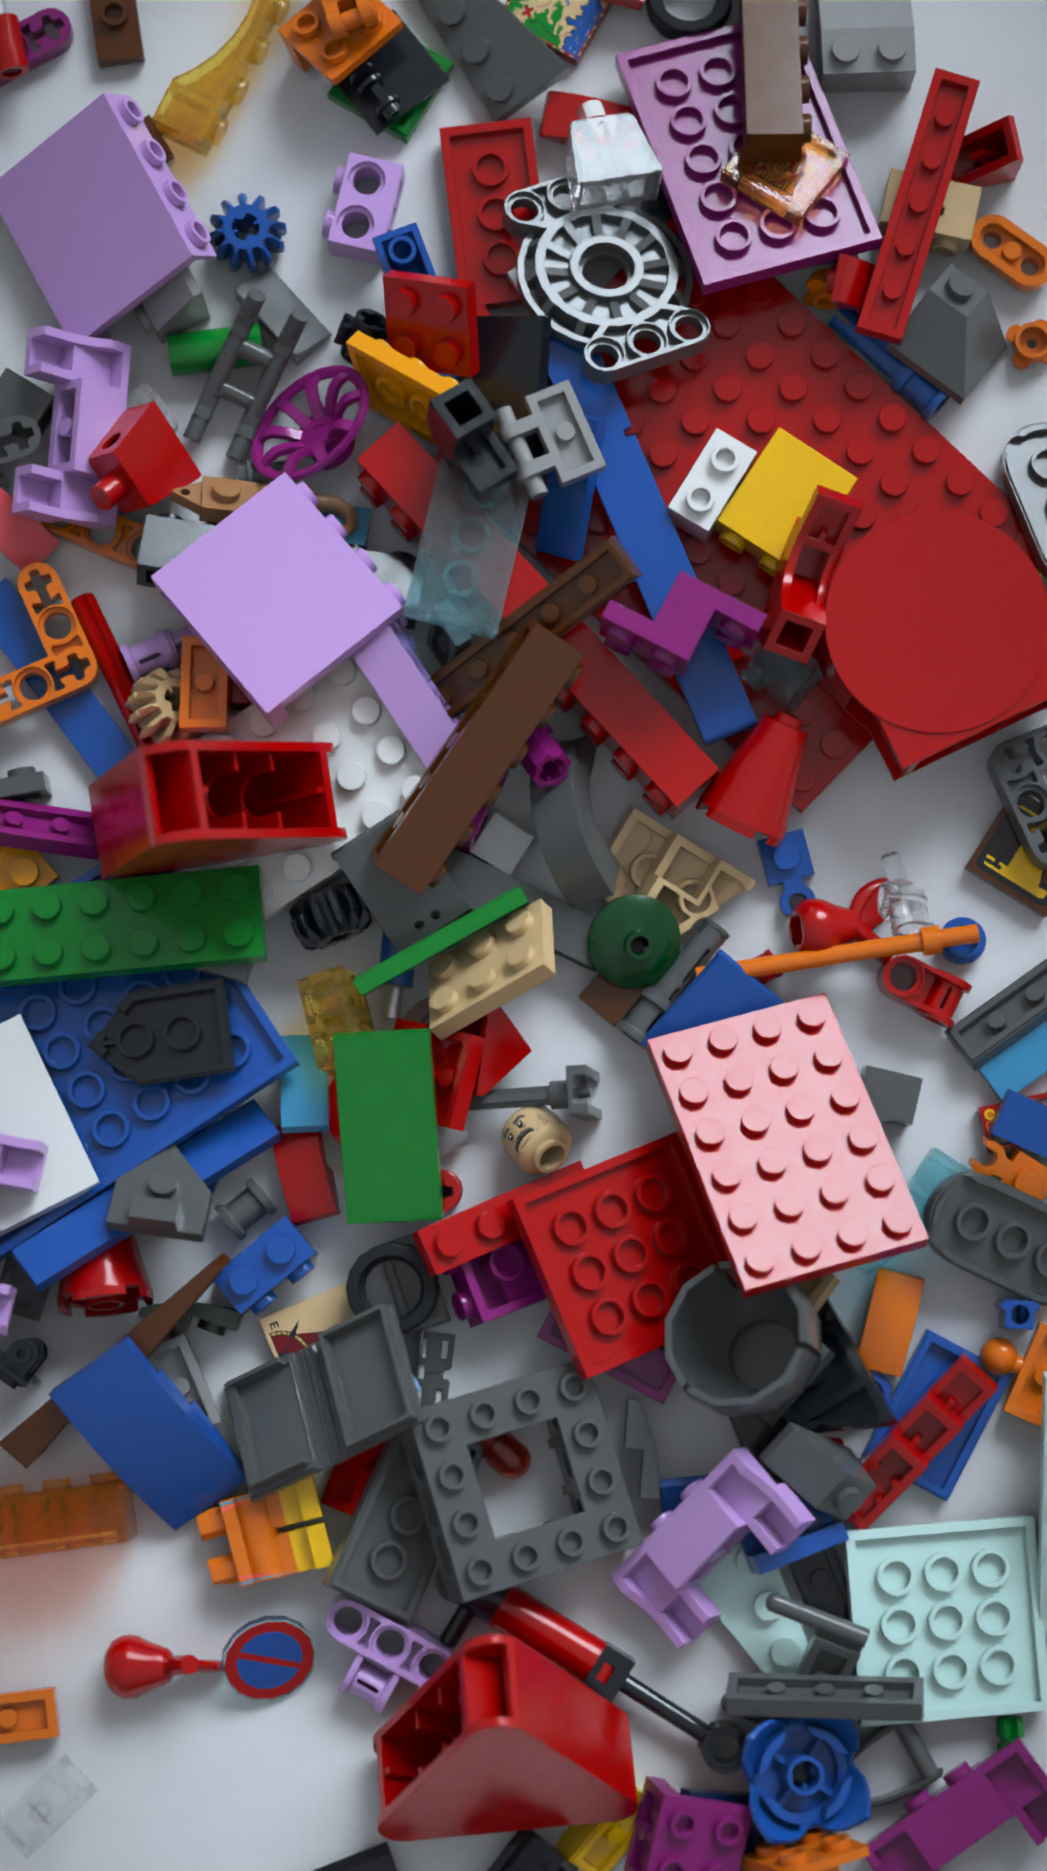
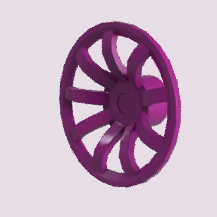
M328 366L304 375L282 391L265 411L251 443V457L259 473L270 481H274L286 472L293 481L307 478L322 469L331 470L343 464L354 450L355 437L363 425L368 412L370 396L369 388L364 378L352 368ZM333 378L328 385L324 408L319 396L318 383L321 380ZM347 381L353 383L357 390L346 393L337 403L339 391L343 384ZM303 389H305L308 406L312 414L310 418L289 401ZM359 402L355 420L343 419V414L347 407ZM281 410L296 422L300 429L270 425ZM269 439L289 441L272 447L264 454L265 441ZM290 454L284 463L283 472L271 468L272 463L278 457ZM303 457H310L315 462L307 468L296 471V466Z

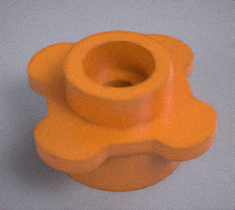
M830 268L816 270L810 275L806 281V287L809 291L803 295L805 305L817 307L821 310L839 309L831 301L832 294L827 293V279Z
M1037 319L1035 322H1029L1022 326L1016 324L1010 326L1006 332V340L1012 344L1014 352L1012 364L1021 370L1027 369L1030 364L1037 362L1047 364V321ZM1032 340L1035 342L1036 346L1034 348H1029L1027 346V342Z

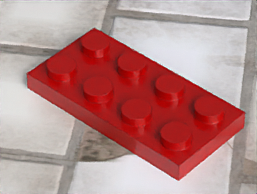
M531 117L439 128L457 279L475 281L476 299L482 300L487 309L524 305L521 297L507 278V272L516 267L521 245L525 238L515 237L508 233L503 226L502 216L505 200L509 194L539 184ZM517 207L511 211L515 218L522 221H530L536 217L533 210L527 207Z

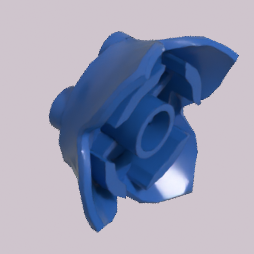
M776 1717L765 1720L753 1728L747 1735L742 1749L741 1767L749 1787L748 1805L752 1820L768 1843L776 1845L795 1843L801 1840L811 1828H818L828 1832H844L870 1819V1789L865 1776L858 1770L853 1761V1757L859 1748V1732L854 1719H783ZM806 1761L804 1770L809 1773L808 1777L804 1782L796 1779L795 1783H793L794 1775L792 1771L794 1767Z

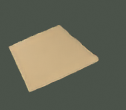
M632 806L628 808L607 843L620 864L614 895L603 899L610 902L617 897L628 894H642L653 897L663 903L673 913L680 929V935L691 929L695 922L702 918H707L720 910L719 907L741 892L752 889L757 882L724 860L715 857Z

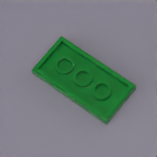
M430 1028L334 1033L332 1038L347 1224L443 1220L444 1205Z

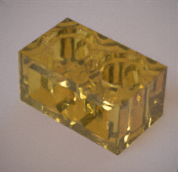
M340 965L297 980L318 1069L335 1076L332 1038L334 1033L375 1031L367 998L360 995L353 982L358 974Z

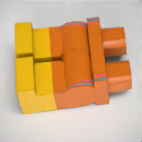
M314 1475L256 1503L251 1501L249 1492L219 1501L220 1506L213 1507L196 1516L202 1541L227 1535L231 1548V1553L207 1560L213 1585L239 1582L240 1587L311 1569L328 1567L334 1558L325 1520L279 1531V1527L323 1516L324 1513Z

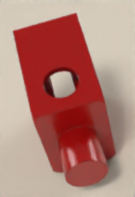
M155 401L126 409L89 456V464L100 479L90 488L89 495L92 502L104 511L110 510L114 505H117L119 510L124 513L150 507L171 495L172 489L187 486L202 476Z

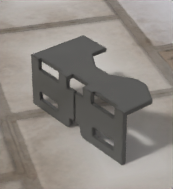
M421 1331L416 1376L419 1385L423 1386L421 1407L435 1404L437 1389L443 1390L441 1401L448 1400L450 1384L448 1379H443L441 1374L424 1373V1379H420L419 1374L421 1364L425 1365L426 1372L444 1374V1370L452 1368L455 1343L454 1334ZM424 1338L429 1339L426 1358L422 1357ZM443 1341H449L447 1359L441 1358Z

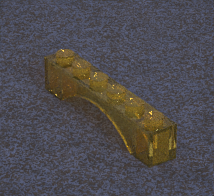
M253 0L247 15L234 35L216 54L194 69L172 79L152 118L155 128L160 131L163 137L205 157L212 145L219 146L229 125L226 117L233 104L239 106L244 100L249 88L247 77L253 65L260 66L264 61L270 46V41L267 38L274 24L280 26L285 20L290 8V0Z

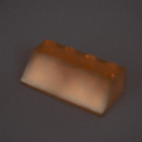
M114 1471L90 1474L89 1484L71 1486L70 1477L42 1481L43 1490L24 1492L23 1483L0 1486V1559L130 1541L138 1536L133 1491L122 1479H119V1476Z

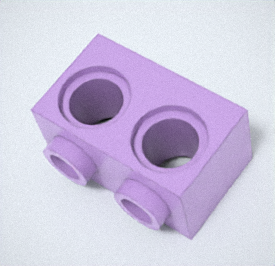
M349 152L346 167L338 166L334 179L333 193L339 194L335 211L327 210L322 228V237L328 238L330 254L381 266L372 238L393 230L405 183L404 165ZM365 179H372L380 184L379 188L372 194H362L355 189L357 184ZM352 223H363L369 228L368 232L361 238H350L344 233L345 229Z

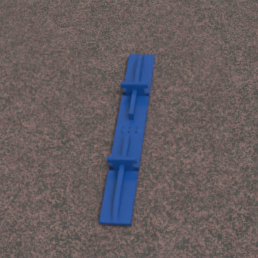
M550 336L548 378L551 386L569 379L584 415L606 420L601 454L607 466L605 471L597 473L595 489L615 536L643 574L635 583L649 616L654 621L679 572L683 571L696 578V575L636 435L625 436L624 432L631 429V423L614 384L602 385L587 379L581 368L584 350L575 348ZM601 353L591 356L594 364L607 368ZM710 628L684 677L674 673L705 747L755 727L758 723L725 644L715 638L717 632Z

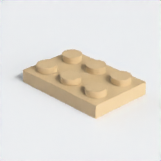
M541 898L524 908L517 909L506 919L487 930L478 932L467 942L450 952L439 955L433 962L428 964L429 1028L440 1040L447 1038L556 975L552 909Z

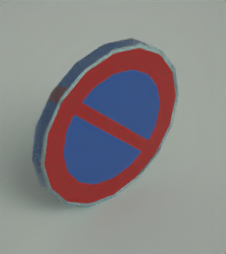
M263 1616L247 1622L231 1635L223 1648L221 1667L226 1683L238 1695L253 1701H273L290 1695L306 1682L314 1669L317 1651L311 1633L299 1621L286 1616Z

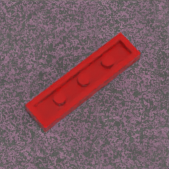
M577 1161L412 1233L411 1235L430 1278L521 1239L507 1201L584 1170L581 1161Z

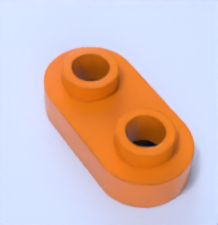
M986 215L975 223L969 244L970 252L975 259L1019 290L1031 292L1039 290L1046 285L1047 247L1001 215ZM987 236H993L998 240L999 246L994 249L988 248L984 244L983 239ZM1031 263L1036 268V274H1024L1021 270V265Z

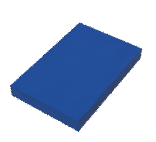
M925 1329L891 1396L889 1406L897 1420L907 1412L962 1353L998 1385L997 1391L965 1422L962 1430L929 1462L928 1468L912 1483L947 1502L1012 1374L1008 1373L1001 1376L990 1374L983 1368L979 1356ZM891 1427L874 1428L861 1454L863 1458Z

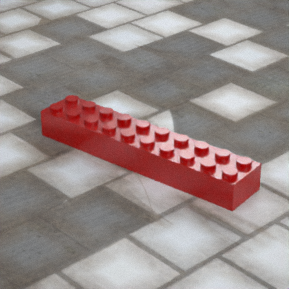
M399 421L356 459L359 470L357 479L362 485L359 487V490L376 509L382 504L393 518L390 523L397 533L408 543L412 539L419 543L420 548L424 552L421 557L426 559L425 563L439 577L446 573L452 579V583L455 586L453 589L454 594L470 611L477 606L487 620L484 626L488 631L548 585L547 581ZM581 622L564 635L562 639L585 655L580 661L583 665V670L576 682L569 689L563 687L553 702L564 713L571 709L580 718L579 720L582 723L579 726L580 731L584 736L588 735L595 747L600 746L602 743L612 753L613 759L610 761L612 766L626 781L629 782L635 778L645 791L642 798L656 814L662 816L666 812L672 819H675L705 791L718 774L719 768L584 622Z

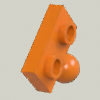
M1038 1322L1023 1357L1018 1355L1017 1349L1011 1341L1002 1337H996L984 1343L980 1350V1361L983 1368L990 1374L997 1376L1010 1372L1016 1374L1001 1410L1041 1428L1043 1371H1047V1325Z

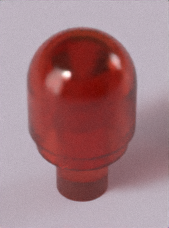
M504 1433L478 1441L486 1449V1452L482 1455L486 1459L485 1462L502 1477L518 1479L529 1470L531 1464L530 1453L511 1433Z

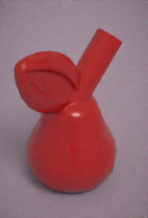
M878 878L865 884L854 896L850 909L816 898L804 899L798 903L791 913L789 922L790 938L794 948L797 951H819L836 945L853 943L854 941L861 942L881 939L872 930L882 924L888 913H890L894 897L891 880L889 878ZM893 956L876 959L883 965L885 962L889 961Z
M132 1634L123 1635L113 1640L104 1657L105 1681L112 1693L125 1699L137 1698L152 1689L169 1683L174 1675L225 1671V1662L198 1660L194 1655L190 1654L174 1656L168 1648L151 1643L138 1635Z

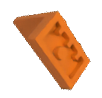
M312 0L281 26L278 32L294 63L300 69L306 72L314 66L333 85H337L400 32L404 27L403 23L383 2L372 0L379 24L367 29L365 25L348 31V37L336 41L327 22L321 0Z
M811 1828L801 1840L792 1844L776 1845L768 1843L766 1840L755 1845L756 1851L743 1854L741 1870L839 1871V1865L870 1856L867 1844L850 1839L848 1834H835L818 1828Z

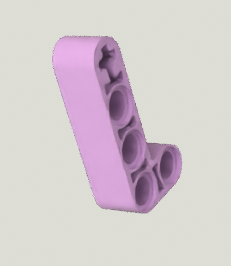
M395 620L353 653L352 656L427 769L458 724L459 719L457 717L451 719L446 711L451 707L449 704L443 707L446 702L441 697L437 689L438 687L432 680L428 681L431 677L415 654L418 647L406 626L402 628Z

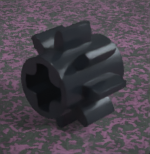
M359 309L355 317L348 313L344 314L334 343L342 345L340 349L341 356L350 364H352L346 341L358 330L375 340L382 339L387 342L386 318L377 311Z

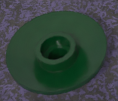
M642 894L623 895L604 905L591 922L587 937L588 954L595 969L609 982L625 988L645 987L660 980L675 963L681 943L680 929L673 913L659 900ZM638 936L644 937L645 947L639 952H632V940Z

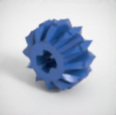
M240 193L238 195V206L233 207L229 201L223 200L221 207L225 215H211L210 223L216 230L209 233L211 237L210 244L218 246L215 253L217 255L216 259L219 262L230 258L229 266L231 271L237 272L243 262L247 263L249 273L254 275L257 273V261L261 260L264 265L272 267L274 260L270 252H284V242L279 238L287 234V228L285 223L277 221L280 217V210L277 206L265 209V198L261 195L257 196L252 205L248 204L246 194ZM250 227L255 229L256 236L249 234L245 240L240 239L239 232L247 233Z

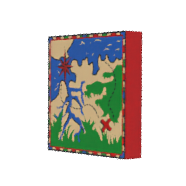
M507 0L505 4L554 53L576 67L579 65L613 5L600 0Z

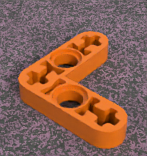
M36 562L24 567L18 575L17 585L48 657L0 677V700L8 697L3 688L12 685L15 699L21 705V707L13 710L10 701L0 705V728L91 688L98 679L99 668L94 653L58 574L53 567L46 563ZM35 575H40L43 581L51 579L52 582L46 585V590L52 604L58 599H62L63 603L50 605L39 614H36L34 610L44 608L35 590L27 591L33 585L31 578ZM56 615L67 617L72 624L70 633L62 639H52L45 632V625L48 619ZM77 658L81 664L87 662L90 664V666L84 669L85 678L77 680L73 674L60 679L64 688L56 691L55 682L48 672V668L55 666L57 675H60L70 669L69 661ZM30 676H40L47 682V691L38 700H28L21 694V684Z

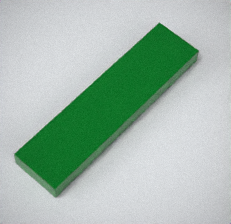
M516 886L356 976L353 982L360 995L365 997L530 903L521 887L518 888Z

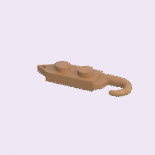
M203 476L202 482L172 489L170 500L198 514L199 521L220 523L268 484ZM314 493L319 501L315 507L320 513L334 514L343 518L345 521L343 528L348 536L356 530L359 523L358 514L350 503L333 495Z

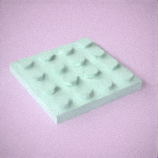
M1034 1515L846 1530L850 1540L843 1542L849 1621L870 1629L868 1640L862 1648L860 1657L853 1670L854 1676L924 1678L923 1722L1047 1711V1652L1044 1621H1041L1039 1616V1570ZM858 1720V1725L860 1727H871L920 1721Z

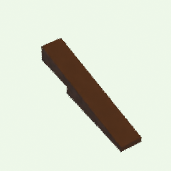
M224 1253L220 1254L120 1340L129 1335L148 1360L232 1260ZM50 1398L0 1441V1446L27 1469L44 1453L70 1420L53 1399Z

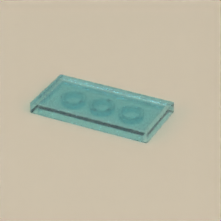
M442 456L440 457L403 617L496 639L530 497L525 484L519 485L515 477L477 500L455 466L448 468Z

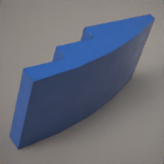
M129 1335L57 1385L49 1393V1396L107 1465L147 1506L174 1530L183 1526L246 1481L242 1461L195 1400L188 1403L162 1367L156 1371Z

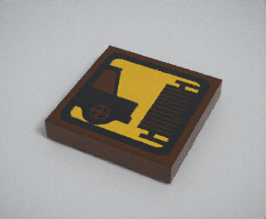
M1026 794L1018 797V809L1022 814L1029 817L1041 814V803ZM1002 807L964 869L1045 918L1047 916V871L1039 870L1030 863L1004 807ZM1047 820L1038 827L1029 829L1031 833H1034L1038 828L1040 829L1044 837V842L1039 847L1041 853L1047 852V840L1042 832L1047 826Z

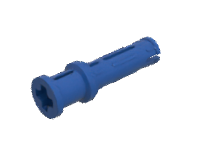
M839 309L838 311L851 325H846L834 314L828 326L840 334L882 373L892 380L890 384L892 390L897 395H905L922 411L921 417L924 420L929 421L951 397L889 353L886 348L890 342L856 333L855 330L860 314L854 310Z

